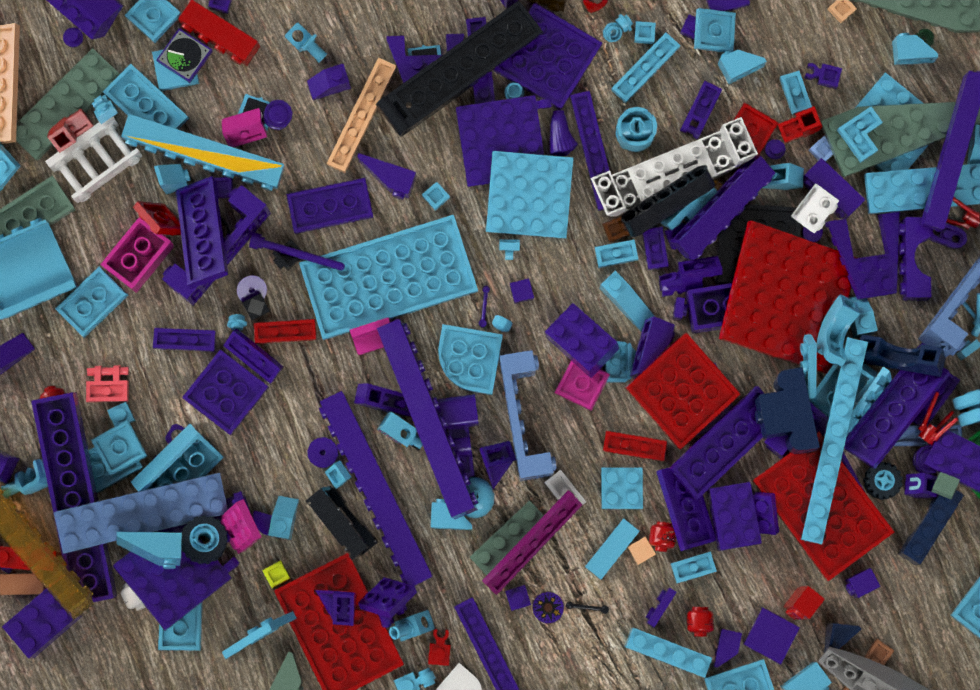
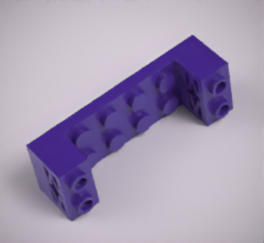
M242 185L232 190L228 200L232 208L244 219L241 218L236 223V229L231 235L227 234L224 237L227 265L248 242L253 232H256L271 214L267 205ZM177 264L169 266L164 271V277L162 278L172 290L192 306L196 304L214 282L211 281L190 289L187 285L186 272Z

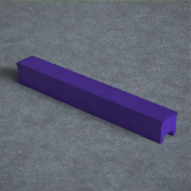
M969 70L963 76L921 219V227L926 226L935 229L937 232L945 228L980 108L979 73Z

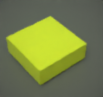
M281 560L262 570L272 589L291 579Z

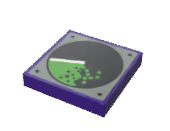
M179 28L156 61L188 83H191L213 51Z

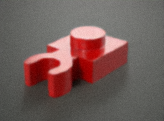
M434 629L433 636L436 639V644L430 643L428 664L449 666L451 645L445 644V640L449 637V630H445V636L440 638L437 635L438 629Z

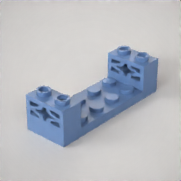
M980 256L918 338L925 345L943 348L945 357L953 356L967 342L964 339L968 333L951 320L958 312L956 309L963 305L970 296L968 293L980 283Z
M533 350L500 355L499 362L519 480L526 481L550 477L553 475V471L557 469L555 457H551L550 452L525 456L528 454L527 440H522V435L525 434L524 422L519 420L518 416L522 412L520 399H515V394H518L516 379L535 376L536 370L539 367L538 357L533 355Z

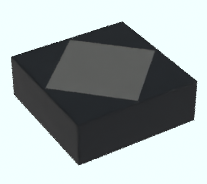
M261 293L242 302L251 321L270 312Z

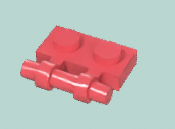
M114 365L113 367L105 368L102 366L87 368V376H94V381H86V402H129V381L121 380V375H129V367ZM113 375V381H102L103 376Z

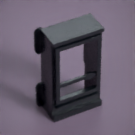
M333 484L320 488L306 500L307 503H311L309 506L342 547H346L344 550L351 553L349 555L351 560L361 557L378 543V540L366 525L362 526L345 504L347 501Z

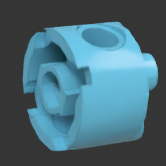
M641 107L628 108L618 119L615 132L621 148L633 152L649 148L657 132L656 118L647 109Z

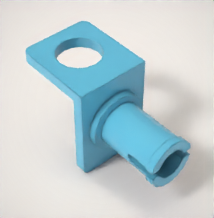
M296 23L285 34V38L299 52L307 50L318 63L327 55L314 42L317 35H311L299 23ZM296 30L303 33V39L300 42H296L292 38V33Z
M429 610L396 621L394 623L395 626L390 627L389 635L394 640L400 638V641H405L434 630L435 626ZM422 616L425 617L428 622L427 628L422 625Z

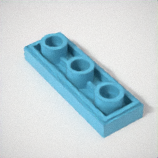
M808 334L804 335L803 343L800 344V351L803 356L800 367H803L810 399L816 398L817 344L813 336Z

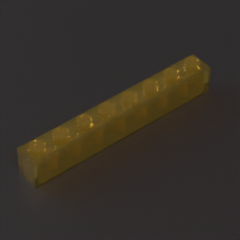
M0 488V536L73 620L94 604L91 598L93 593L86 585L83 587L78 582L80 578L73 570L69 572L65 568L67 564L60 555L56 557L52 553L54 551L53 547L48 541L43 543L40 539V532L35 527H29L27 524L29 521L22 512L18 514L14 510L16 508L15 504L10 498L5 499L2 496L4 492Z

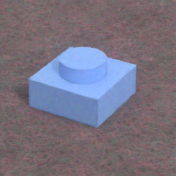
M825 135L809 149L818 161L822 158L826 162L833 156Z

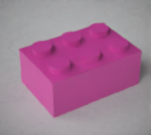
M139 217L100 265L137 293L174 248V245L162 234L157 235L150 230V226Z

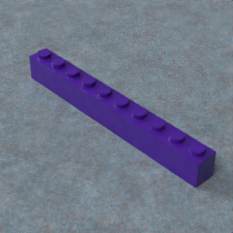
M397 319L377 328L451 518L458 519L477 511L476 504L479 503L475 492L471 493L468 485L471 484L468 474L462 471L463 461L459 453L456 454L454 451L455 441L452 435H448L446 431L448 427L447 421L444 416H440L438 409L441 406L437 397L433 398L431 390H433L430 379H426L423 372L426 369L422 360L418 361L416 356L418 348L414 341H410L408 335L411 334L408 324Z
M340 391L320 401L322 407L319 408L323 419L328 418L331 425L327 427L332 437L337 436L339 440L337 448L341 456L346 455L349 462L345 464L350 474L355 473L357 481L354 483L359 493L364 492L367 499L363 501L368 511L373 510L375 518L372 520L377 530L382 529L385 535L381 538L386 548L390 547L393 555L390 557L395 567L400 566L403 572L400 574L402 582L416 586L432 578L433 576L344 393Z

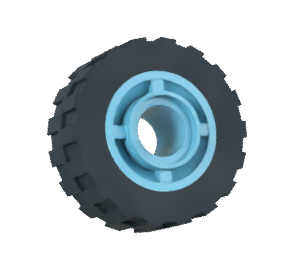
M211 516L195 517L183 528L181 549L192 562L210 564L223 555L228 540L227 531H225L224 525L218 519L216 520ZM201 536H206L209 538L210 542L207 544H202L199 542L198 538Z

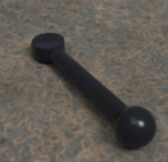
M571 601L566 603V608L569 610L578 608L601 611L603 614L609 612L607 606L573 604Z

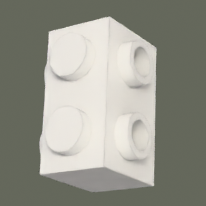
M815 183L791 216L815 233L824 226L827 216L835 212L839 200Z

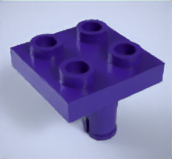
M384 577L358 604L361 610L378 614L382 627L388 628L394 624L393 616L395 614L401 615L407 611L406 603L417 591L413 585Z

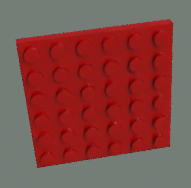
M752 220L748 221L719 339L800 366V362L803 361L800 344L803 343L804 335L811 334L817 344L821 324L831 305L840 294L847 298L849 297L851 288L847 277L849 274L845 265H842L840 261L841 255L839 251ZM817 353V372L827 374L832 367V363H829L823 355Z

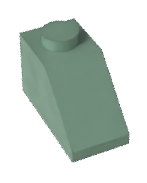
M288 651L270 690H304V687L301 686L303 678L294 652Z

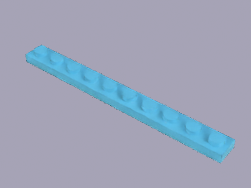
M849 337L846 339L844 348L846 362L840 366L801 536V540L821 545L823 542L868 342Z

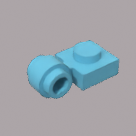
M106 95L98 96L92 103L95 108V116L101 124L118 113L116 107Z
M427 668L418 672L419 677L417 679L414 672L395 679L394 682L397 690H421L419 684H423L424 688L435 684L434 679L436 677L434 672Z

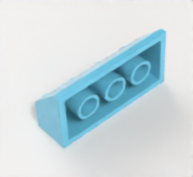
M189 424L131 483L139 492L207 475L224 457L199 431Z

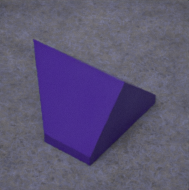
M510 441L479 449L493 489L513 461L516 460Z
M315 590L332 618L333 624L354 626L357 593Z

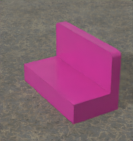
M260 108L222 119V134L228 146L236 147L267 138V131L262 122Z
M389 317L350 329L358 355L384 348L377 328L390 323Z

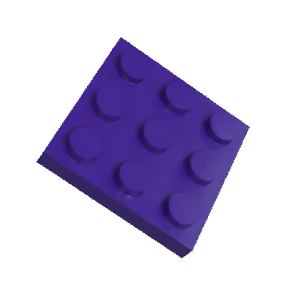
M219 350L182 398L229 435H232L269 387L222 350Z

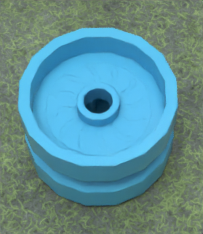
M980 389L967 392L962 396L952 399L956 410L969 408L968 412L958 416L961 427L980 422Z

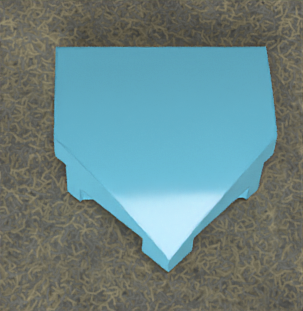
M617 341L619 350L604 365V372L610 374L606 383H625L632 378L630 373L636 351L631 343L627 344L626 342Z

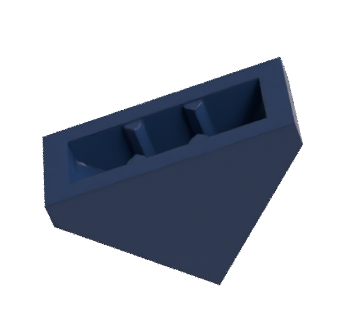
M826 623L824 653L829 647L840 649L861 630V627Z

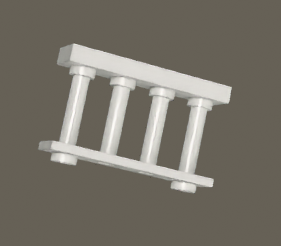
M111 117L103 124L97 123L79 136L76 143L61 153L57 152L45 161L53 172L61 171L76 191L71 197L77 203L88 200L91 197V193L128 166L136 165L142 157L137 148L131 151L117 133L116 127L119 124L114 117ZM105 135H110L125 155L117 163L112 160L100 144V139ZM88 147H93L109 168L100 175H98L83 155L84 150ZM73 158L79 161L92 179L84 187L81 186L67 167V163Z

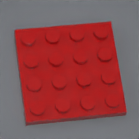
M684 333L625 387L678 449H682L740 395L738 390L687 333Z

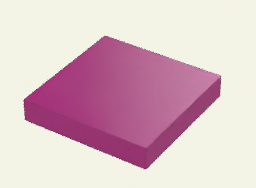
M571 361L555 390V394L592 411L610 374L599 370L590 378Z

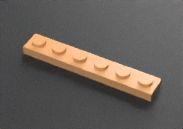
M381 58L377 59L328 159V166L346 173L378 108L376 103L383 97L397 69L396 65Z

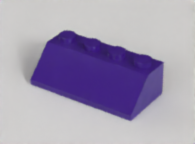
M47 0L92 40L105 37L123 7L118 0Z

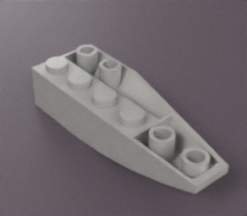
M829 647L819 659V663L850 690H929L911 678L885 665L851 652Z

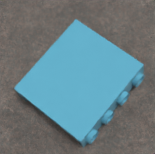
M42 218L31 221V226L23 229L20 226L11 230L12 234L8 236L0 235V320L9 318L78 287L52 228L46 219L42 221Z

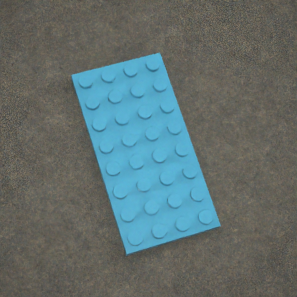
M454 215L321 256L344 263L345 268L342 271L310 261L299 263L323 340L349 333L350 329L387 317L390 320L478 292Z

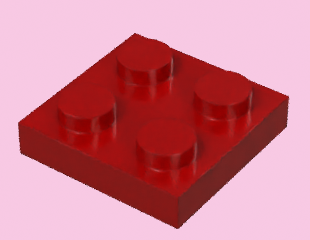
M136 202L133 208L138 213V216L150 226V230L157 235H181L179 219L164 203Z

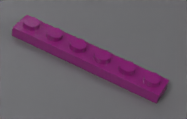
M568 490L490 571L482 582L497 595L582 506V503Z

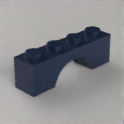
M861 334L860 340L868 342L863 363L941 377L946 360L943 348L923 344L914 349L902 348L886 342L881 337Z
M956 490L952 500L941 495L933 498L924 518L907 538L898 555L913 565H921L964 495Z

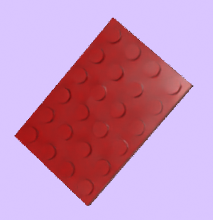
M817 432L820 446L818 450L803 454H793L790 452L752 481L760 492L775 493L777 515L826 581H830L892 535L894 531L841 461L822 545L801 540L824 440L822 434Z
M349 553L274 590L284 613L288 614L293 611L297 618L289 623L322 690H357L404 665L387 629L382 627L378 614L361 610L358 602L368 593V590L353 560L349 557ZM315 590L357 593L354 626L333 624L332 618Z

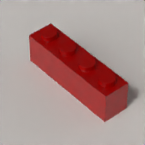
M194 0L189 2L178 18L184 31L189 34L195 33L198 35L197 38L205 44L211 43L217 52L223 55L224 53L230 55V59L238 65L242 63L248 66L260 48L257 40Z

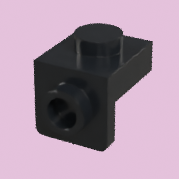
M291 239L285 244V246L301 250ZM276 251L272 253L275 258L273 262L280 269L284 267L287 271L301 260L300 258Z

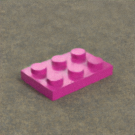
M244 499L236 502L221 516V524L224 525L225 531L230 536L232 548L238 554L246 551L262 538Z

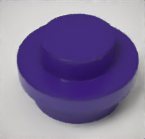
M74 27L67 29L63 34L65 44L73 48L80 46L84 39L83 33Z
M771 140L765 147V153L770 159H780L785 154V145L780 140Z

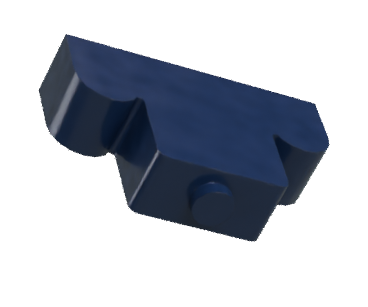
M803 367L783 370L773 382L777 392L761 394L755 400L757 408L755 412L756 423L760 424L764 439L788 435L786 447L793 454L815 452L820 446Z

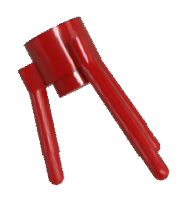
M953 197L952 201L965 210L962 215L964 223L947 219L946 223L961 226L967 230L970 227L977 228L980 224V213Z
M935 392L924 420L918 428L921 431L918 436L930 445L937 442L958 421L956 417L942 428L954 414V411H950L937 427H934L932 424H929L928 427L926 426L939 392Z

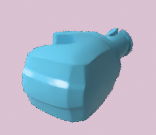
M43 459L34 460V469L27 468L26 473L22 471L17 472L14 478L15 481L1 486V491L6 490L1 492L5 498H9L18 492L28 495L47 488L48 483Z

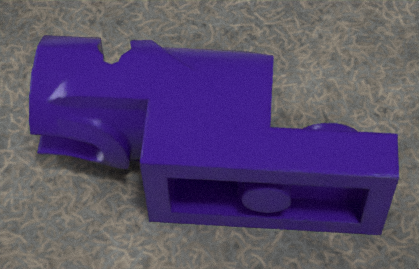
M718 256L678 262V272L659 276V288L662 291V297L672 296L674 291L682 294L687 292V290L703 288L702 278L722 275V266Z

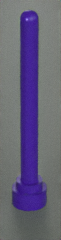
M253 232L250 239L249 248L252 249L266 248L340 271L345 268L344 263L265 240V237H262V234Z

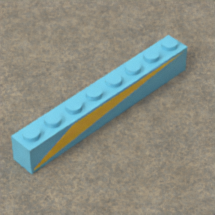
M128 114L121 135L122 139L125 140V144L137 147V145H141L148 152L156 154L159 151L164 153L165 157L173 160L178 157L184 159L183 163L191 166L199 164L203 166L204 170L210 172L218 170L223 172L222 175L233 179L234 176L242 178L241 181L253 185V182L261 184V188L272 191L273 188L278 190L285 169L283 163Z

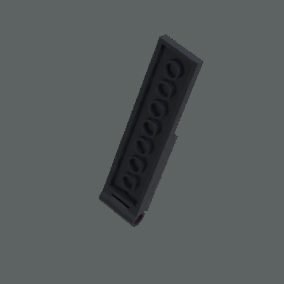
M518 0L409 80L381 98L376 103V106L398 135L402 137L477 84L479 79L543 34V31Z

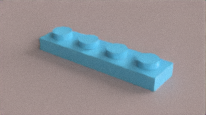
M665 33L611 88V91L626 104L681 45L669 34Z

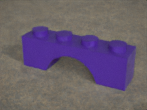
M905 217L899 223V235H902V243H899V255H902V263L899 264V274L902 275L899 293L903 295V300L927 301L932 297L931 277L923 274L915 263L917 246L930 238V228L920 226L922 217Z

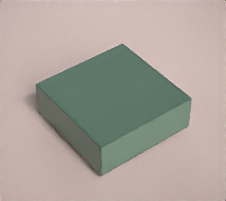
M940 472L932 492L952 500L960 479Z

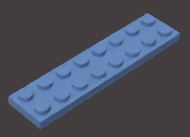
M215 473L55 511L54 517L64 554L117 541V532H154L187 524L195 517L223 515L228 510L220 473Z

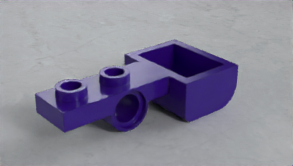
M475 394L438 399L441 406L438 411L440 416L445 417L448 424L446 430H448L449 435H452L456 444L453 447L456 454L459 453L463 461L462 471L467 473L469 478L475 477L469 427L479 426Z

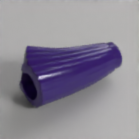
M556 110L552 112L550 123V155L566 156L578 146V143L569 131L564 111Z

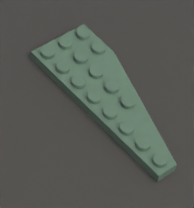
M851 0L869 4L874 8L879 7L888 10L890 13L912 20L924 21L935 27L940 26L954 33L980 32V0Z
M956 102L872 106L883 122L879 127L867 134L878 151L861 163L837 129L871 106L856 107L822 120V130L844 178L945 139ZM980 108L975 125H980Z

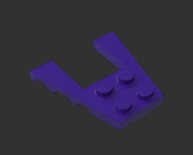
M899 212L878 215L885 254L855 259L853 257L847 220L841 219L825 222L826 228L828 227L831 232L833 245L837 246L841 255L840 261L847 269L849 274L847 277L857 300L897 293Z

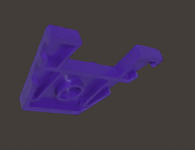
M446 34V52L463 41L464 34ZM386 36V42L389 45L403 83L442 56H406L404 36Z

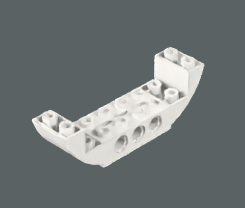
M740 117L723 124L720 131L615 174L611 175V172L607 171L592 177L591 180L606 215L610 217L620 216L698 166H706L713 180L745 164L758 153L743 119Z

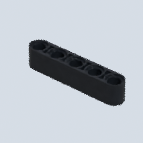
M698 166L626 211L621 216V221L630 236H639L714 188L715 181L706 166Z

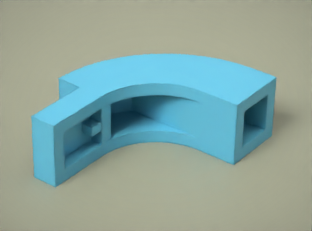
M841 294L829 308L817 338V353L823 355L829 363H836L840 366L846 362L843 348L846 333L860 314L857 302Z

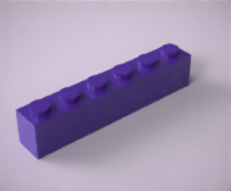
M756 155L730 177L670 242L686 259L694 260L699 258L706 246L712 244L717 239V235L730 226L731 220L744 211V206L758 196V191L772 181L775 171L761 156Z

